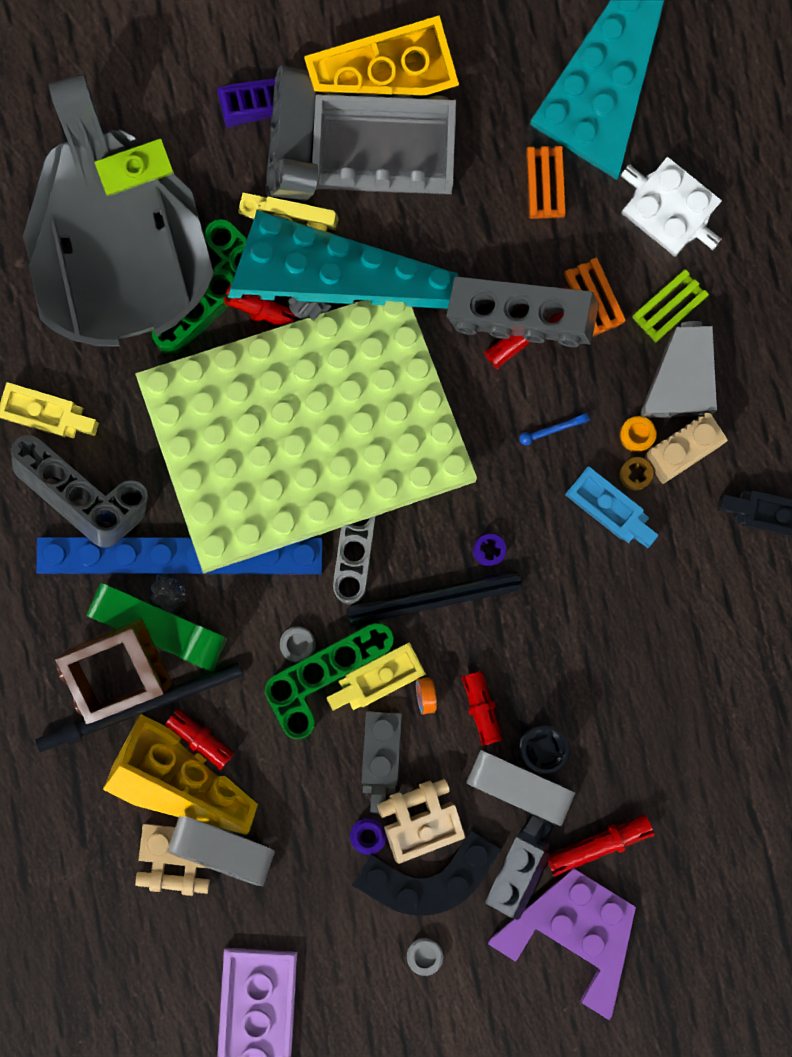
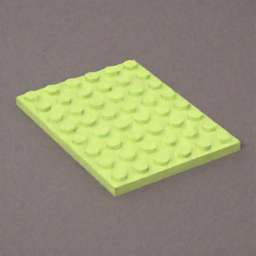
M362 300L319 314L315 321H312L309 317L135 373L203 574L474 483L477 480L412 307H407L404 302L386 301L385 305H371V300Z

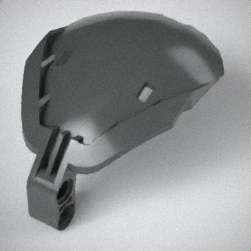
M84 74L50 82L49 89L68 142L60 143L51 149L45 158L23 233L40 320L54 332L69 340L94 346H120L119 339L137 336L152 330L158 336L175 326L198 305L207 291L214 274L193 193L177 176L171 174L107 197L94 162L143 144L133 135L122 130L103 132ZM159 212L163 216L165 227L160 230L156 228L154 215ZM61 238H70L73 248L71 254L63 253Z

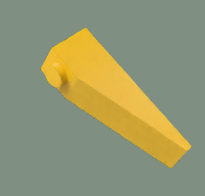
M440 16L304 56L314 92L426 96L459 86Z
M140 714L111 768L103 790L135 806L176 817H188L214 827L247 835L258 804L226 776H218L204 764L207 760L200 753L194 756L179 742L181 738L173 731Z

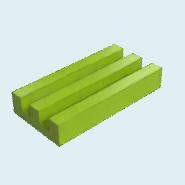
M686 269L632 317L655 343L709 295L699 287L700 284L689 276L690 273ZM682 282L687 286L650 320L646 321L643 318ZM693 292L696 297L656 332L653 326Z

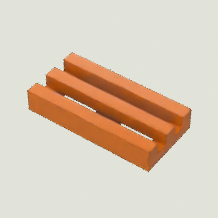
M555 146V149L527 147L529 218L565 217L562 146ZM550 157H554L557 210H551ZM535 158H541L544 210H537Z
M597 258L564 272V276L572 290H581L576 280V276L581 275L587 290L594 293L599 303L598 314L603 324L597 326L595 321L593 336L625 323L626 320ZM590 270L593 271L614 317L611 321L588 271Z

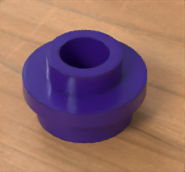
M363 818L357 821L351 829V844L362 854L370 855L377 853L382 849L386 841L385 828L376 819ZM366 829H371L375 833V839L370 843L364 842L361 838V833Z

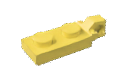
M248 193L242 194L238 212L241 216L254 220L258 210L290 221L303 223L306 226L325 232L327 229L336 231L338 217L333 210Z
M6 383L0 401L1 419L64 438L66 436L74 438L76 431L95 436L99 422H96L95 419L81 416L84 408L77 406L72 401Z
M409 642L346 675V678L339 681L342 690L327 697V701L333 711L347 703H350L353 710L359 707L363 708L426 675Z

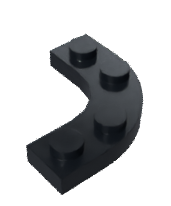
M469 830L452 860L442 871L429 877L407 875L375 855L370 854L352 886L382 905L399 913L416 916L438 914L456 907L472 895L483 881L501 849Z

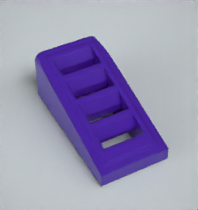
M275 78L231 84L217 88L226 128L272 117L274 105L271 90L274 89ZM260 92L265 93L268 105L266 107H261L258 97ZM251 95L254 108L247 109L244 96ZM231 99H238L240 110L233 111Z

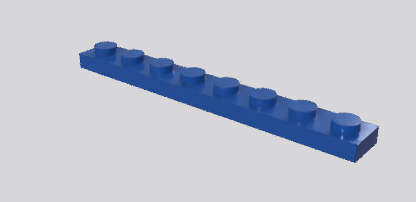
M37 537L36 573L203 574L191 538H122L111 547H100L88 538ZM308 538L204 574L322 575L323 539Z

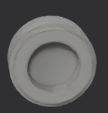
M297 626L289 628L283 633L280 639V650L285 658L299 663L314 654L316 641L308 629Z
M428 937L418 938L410 944L407 950V962L416 974L422 976L432 975L440 969L443 963V952L435 940Z

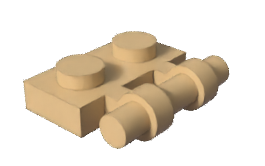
M445 779L435 783L431 781L419 784V789L403 795L401 792L389 796L390 800L377 804L382 818L394 813L398 822L384 828L394 859L398 864L465 838L455 804L448 802L440 806L438 797L450 792ZM423 802L426 803L427 811L410 817L407 808Z
M143 824L139 861L153 862L151 873L137 872L135 885L149 887V891L161 892L162 889L182 891V895L193 896L194 892L208 894L210 879L196 878L197 867H207L167 852L175 827ZM165 864L185 866L184 876L164 874Z

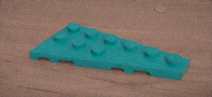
M611 0L530 122L531 126L616 180L620 174L664 0Z
M257 210L228 298L241 299L242 294L260 295L261 300H274L275 296H289L302 302L353 304L354 300H371V305H385L386 301L404 302L407 307L448 308L455 276L458 277V273Z

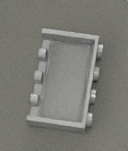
M326 92L324 95H316L312 163L318 165L316 189L452 194L456 100H449L444 96L414 99L410 95H395L393 98L379 97L376 94L365 93L358 96H344V94L337 92Z

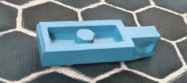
M589 466L565 494V496L618 538H622L628 543L634 538L646 548H649L659 536L645 525L649 517L643 513L644 509Z

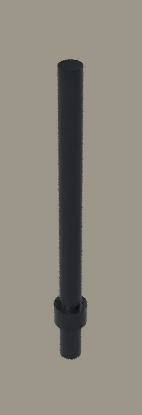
M239 663L169 688L161 696L90 724H86L85 721L77 723L76 720L61 725V730L35 739L39 752H43L64 743L72 745L80 742L85 735L242 677V670Z

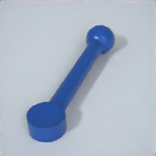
M583 414L533 433L523 432L519 437V441L525 446L530 445L534 439L590 421L589 415Z

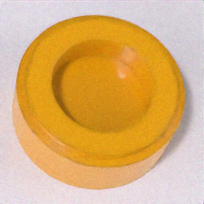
M644 416L629 418L620 430V440L623 446L632 452L646 451L653 445L657 436L655 425Z

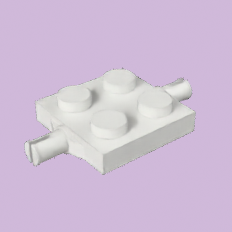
M669 157L663 161L655 172L647 177H644L631 164L621 174V177H624L637 188L633 199L623 209L622 214L673 256L676 257L682 248L696 237L711 248V250L721 241L722 238H719L706 227L709 216L721 203V200Z

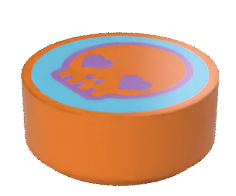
M430 677L416 679V694L421 714L435 713L437 710V699L432 679Z

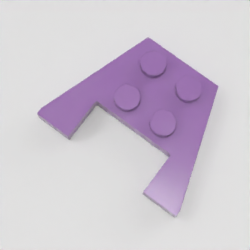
M573 868L538 896L524 910L519 920L511 919V922L490 937L487 943L512 960L517 961L533 932L537 929L595 965L599 969L580 1001L610 1020L614 1010L636 907Z

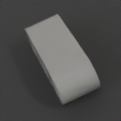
M375 516L370 517L369 521L363 526L349 524L341 527L333 591L337 599L342 603L355 604L364 597ZM351 543H358L363 546L365 553L361 560L353 562L345 557V548ZM346 578H353L359 582V592L353 597L343 596L339 591L340 583Z
M480 750L466 782L479 790L559 826H562L576 794Z
M179 816L167 852L262 887L275 854L274 850L184 816Z

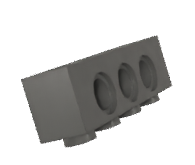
M455 276L446 317L454 328L463 334L475 335L477 331L489 332L491 336L501 339H509L511 335L523 336L525 340L534 343H543L545 339L556 340L564 346L578 347L580 343L591 345L599 303L594 293L590 291ZM495 305L491 313L481 315L482 310L486 306ZM529 309L528 314L524 318L515 319V315L519 310ZM564 313L560 321L549 323V319L553 314Z

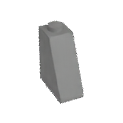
M689 321L681 323V327H677L674 330L641 409V416L696 417L702 416L704 413L712 415L717 411L712 326H702L700 321Z

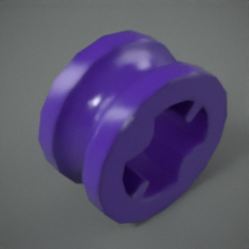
M495 534L481 536L473 546L475 559L484 566H493L500 563L506 554L505 542ZM487 540L494 541V548L499 549L497 557L495 555L491 556L492 560L485 559V552L480 550L482 543L484 545L488 544Z

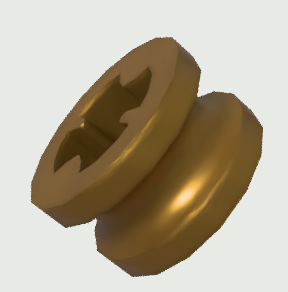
M631 458L621 467L620 480L630 490H641L651 482L654 474L653 467L644 458ZM634 465L635 469L641 466L645 470L642 473V478L644 479L642 483H639L638 479L632 482L628 478L631 474L629 466Z

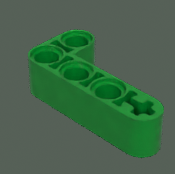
M215 220L208 225L205 231V240L208 248L219 263L213 268L214 274L211 282L198 305L204 307L203 315L198 319H189L185 316L182 322L188 328L186 331L178 323L166 330L171 334H175L176 339L173 342L169 339L165 340L163 333L156 336L154 330L151 332L154 342L164 354L175 355L183 351L230 307L224 303V297H229V295H215L212 293V287L220 281L227 282L230 285L233 283L237 265L241 259L247 239L227 220ZM220 233H227L231 236L229 243L224 246L215 245L213 240Z
M100 583L86 616L115 629L143 619L156 647L209 671H214L228 638L103 583Z
M371 624L269 679L265 686L266 698L283 731L293 739H302L309 736L315 728L316 721L305 697L387 654L393 646L391 630L383 624ZM376 630L379 635L385 633L387 639L383 641L384 648L379 650L376 646H372L365 651L370 656L363 660L359 647L353 641L361 638L363 645L371 640L370 633ZM342 647H350L356 653V660L349 667H341L336 662V653ZM313 663L321 665L324 670V677L317 684H310L304 678L306 667ZM281 680L289 682L292 687V694L285 701H278L272 693L274 684ZM296 712H302L308 717L309 726L303 733H296L289 726V719Z

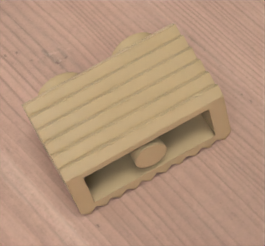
M704 413L695 421L693 420L690 424H687L684 428H681L678 432H675L672 436L651 448L646 453L645 459L650 462L654 473L660 482L664 484L721 447L728 440L712 415Z

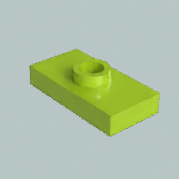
M162 139L94 162L107 197L174 174Z

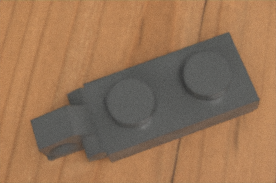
M366 711L361 784H363V793H371L370 812L379 813L377 804L386 801V794H395V786L398 783L402 714Z

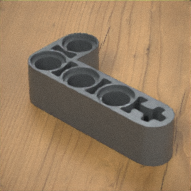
M280 65L274 85V107L266 181V197L269 196L301 204L314 194L318 182V165L310 163L316 92H314L309 72L305 69Z
M21 436L13 442L11 455L12 468L15 475L94 544L100 547L115 545L145 517L148 493L142 483L135 480L124 481L105 496L35 436ZM55 477L61 481L52 483L48 482L47 479ZM84 500L87 503L85 505H75L72 502ZM135 500L138 502V504L127 505L124 503V501ZM102 522H109L114 526H112L111 528H102L98 526V524Z

